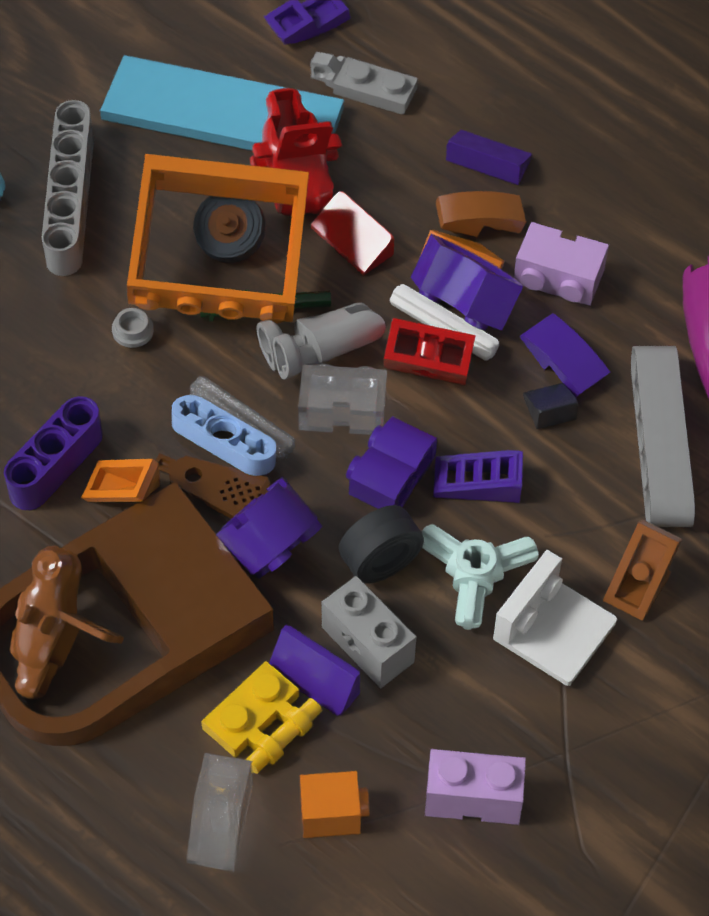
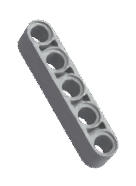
M69 100L61 103L55 112L42 228L44 254L49 271L59 276H67L77 272L83 260L94 136L90 109L85 103L78 100Z
M633 346L631 353V377L646 521L657 527H692L695 517V500L676 346Z

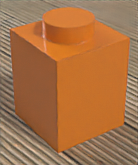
M357 771L300 775L304 838L360 834L361 817L369 816V798L367 788H358Z

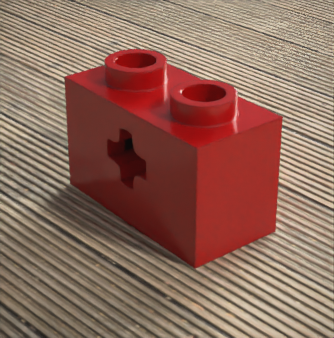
M393 318L384 355V368L465 385L476 335Z

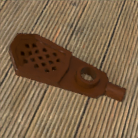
M159 453L155 459L159 463V471L169 474L170 484L176 482L182 491L206 503V506L230 519L249 504L252 499L258 498L262 494L265 495L268 492L266 489L270 486L268 477L249 475L239 469L190 456H184L175 460ZM196 474L201 476V479L196 482L187 480L190 475Z

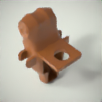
M48 546L42 549L33 559V581L21 593L15 613L17 625L12 632L10 653L19 662L15 689L20 695L31 700L42 698L47 693L54 676L63 666L72 649L80 629L107 642L122 644L125 638L78 614L77 594L81 579V562L74 552L58 546Z

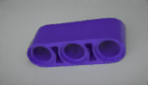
M77 396L66 401L8 461L4 468V477L11 503L16 508L33 510L43 505L100 444L103 436L100 413L97 404L92 399ZM25 481H32L31 483H28V484H21L22 482H25Z

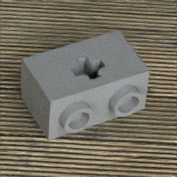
M357 576L322 601V628L380 689L415 662L416 636Z

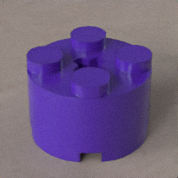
M284 477L270 485L266 489L268 492L265 495L262 494L258 498L253 499L221 528V531L216 533V536L245 570L257 579H260L268 571L271 570L272 572L292 555L290 550L300 542H306L322 528L321 523L317 520L318 516Z

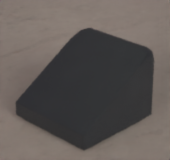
M563 383L523 392V398L536 429L577 419L578 401Z

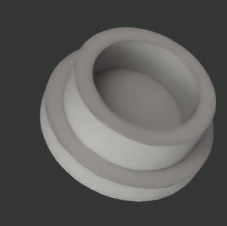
M138 308L122 310L118 313L112 324V334L116 342L129 348L146 344L151 339L154 331L151 318Z

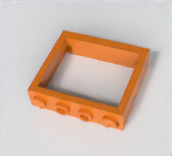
M145 154L127 280L128 304L136 305L144 310H156L158 308L177 309L179 312L188 315L205 312L219 314L226 319L250 317L259 318L262 321L272 320L276 324L283 321L293 322L309 172ZM156 190L293 205L283 295L144 280Z

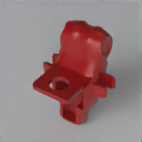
M292 88L272 90L266 97L268 118L262 129V142L255 143L252 146L254 155L249 158L251 166L309 172L304 214H320L333 199L334 186L329 176L327 162L338 159L337 149L342 146L341 139L338 134L332 133L333 126L330 121L318 122L315 115L304 108L302 97L298 90ZM274 203L278 213L292 216L293 205Z

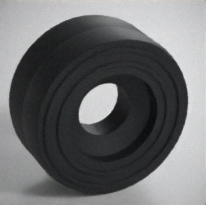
M389 505L372 511L352 525L340 541L339 552L353 575L357 576L363 583L371 584L385 580L405 568L420 552L424 544V537L403 507Z

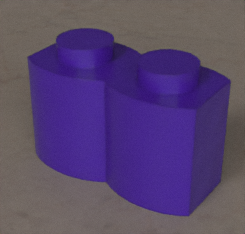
M393 416L384 426H376L368 441L369 449L362 457L359 455L355 456L348 467L346 478L349 479V495L377 509L389 505L403 507L415 485L422 479L436 456L437 438Z

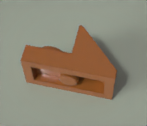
M643 519L639 521L603 601L643 621L672 573L669 568L682 539Z

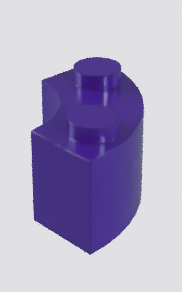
M433 234L430 235L411 275L412 280L420 289V294L435 303H441L442 300L459 310L465 316L464 320L468 324L481 330H486L488 326L502 331L523 288L521 283L496 265Z

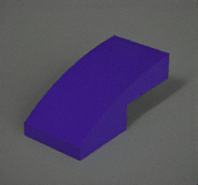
M289 0L264 16V18L283 44L286 45L323 34L349 20L351 16L349 9L341 0H306L302 4L298 0Z
M553 313L520 336L541 367L545 370L551 366L562 383L575 397L610 373V370L592 348L569 325Z

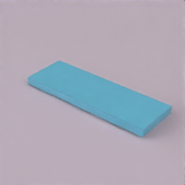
M124 55L101 107V120L252 150V146L255 143L262 142V129L268 118L266 107L267 95L272 90L285 87ZM298 90L302 97L304 108L312 112L318 122L330 121L333 126L332 133H335L344 109V99Z

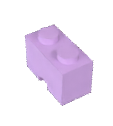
M531 222L516 257L514 278L522 286L530 290L543 291L562 297L570 302H579L591 306L605 270L609 244L577 236L576 241L562 238L561 230Z
M431 749L425 816L462 819L463 816L481 817V821L519 825L523 805L526 758Z

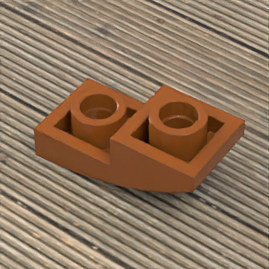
M470 191L438 196L435 202L441 229L456 234L462 233L477 237L483 226L520 234L526 224L520 195L492 191Z

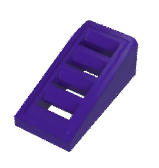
M505 450L436 456L433 497L520 503L523 451ZM448 470L456 471V483H447ZM465 471L473 472V481L465 482ZM482 472L491 473V480L482 481ZM500 474H508V478L500 479Z

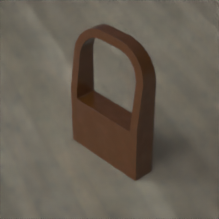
M174 482L147 497L144 501L133 505L61 547L71 550L77 555L82 566L81 577L94 569L101 571L160 652L162 658L90 707L76 714L64 717L44 716L27 708L19 700L0 672V710L19 733L33 741L52 746H71L88 742L101 736L274 631L273 608L181 488ZM32 567L0 588V629L10 618L15 616L21 593L33 581Z

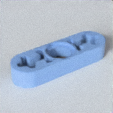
M185 395L173 402L172 427L178 434L246 474L260 476L274 469L276 464V443L268 435L200 396ZM218 431H229L234 436L229 439H219L213 436V434Z

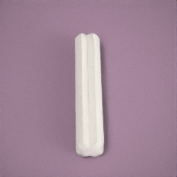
M401 284L394 289L390 298L392 306L425 325L476 335L472 353L483 360H489L495 355L499 347V341L495 337L468 324L461 317L405 284Z

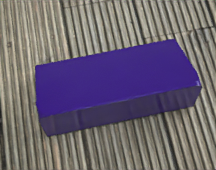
M460 130L449 139L446 151V161L516 185L521 181L533 157L532 153L464 130Z
M290 625L283 627L269 664L299 688L300 692L314 699L318 704L335 715H343L360 694V671Z

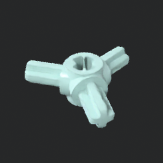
M433 524L426 526L422 530L424 537L422 548L447 564L446 573L454 577L453 588L458 592L455 622L466 630L478 628L481 625L485 596L492 593L495 582L503 580L505 571L534 562L539 558L536 543L530 537H523L494 547L491 542L487 543L482 540L466 539L461 543Z

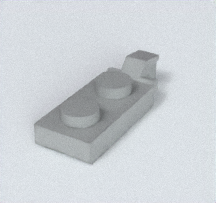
M316 52L311 61V78L326 82L325 85L333 88V94L395 113H405L418 88V78L349 57L338 56L336 58L331 54Z

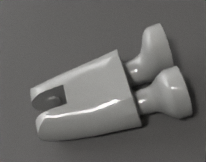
M360 302L324 314L297 319L294 323V336L284 334L280 327L272 320L259 322L257 324V337L269 366L273 371L278 369L279 375L285 380L294 377L303 369L315 363L320 366L337 356L380 339L385 332L386 324L380 315Z

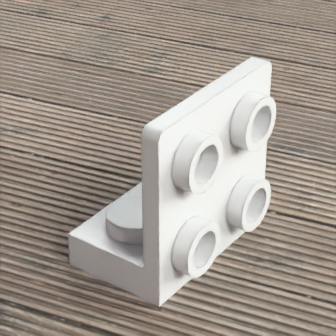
M546 550L497 612L493 640L564 685L569 686L616 625L617 618L562 583L563 579L559 577L562 558Z

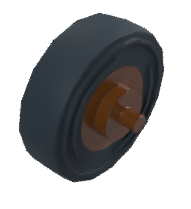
M209 196L200 204L195 213L193 231L196 241L209 257L217 261L236 263L248 259L259 249L265 238L266 221L262 209L254 200Z

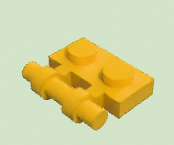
M265 661L201 721L202 729L235 758L247 746L253 749L254 752L245 759V763L251 771L258 774L268 763L274 765L284 755L283 749L297 735L303 737L313 727L312 721L322 712V708L312 698H309L300 708L293 707L291 704L299 698V688ZM277 718L283 723L270 736L262 733Z

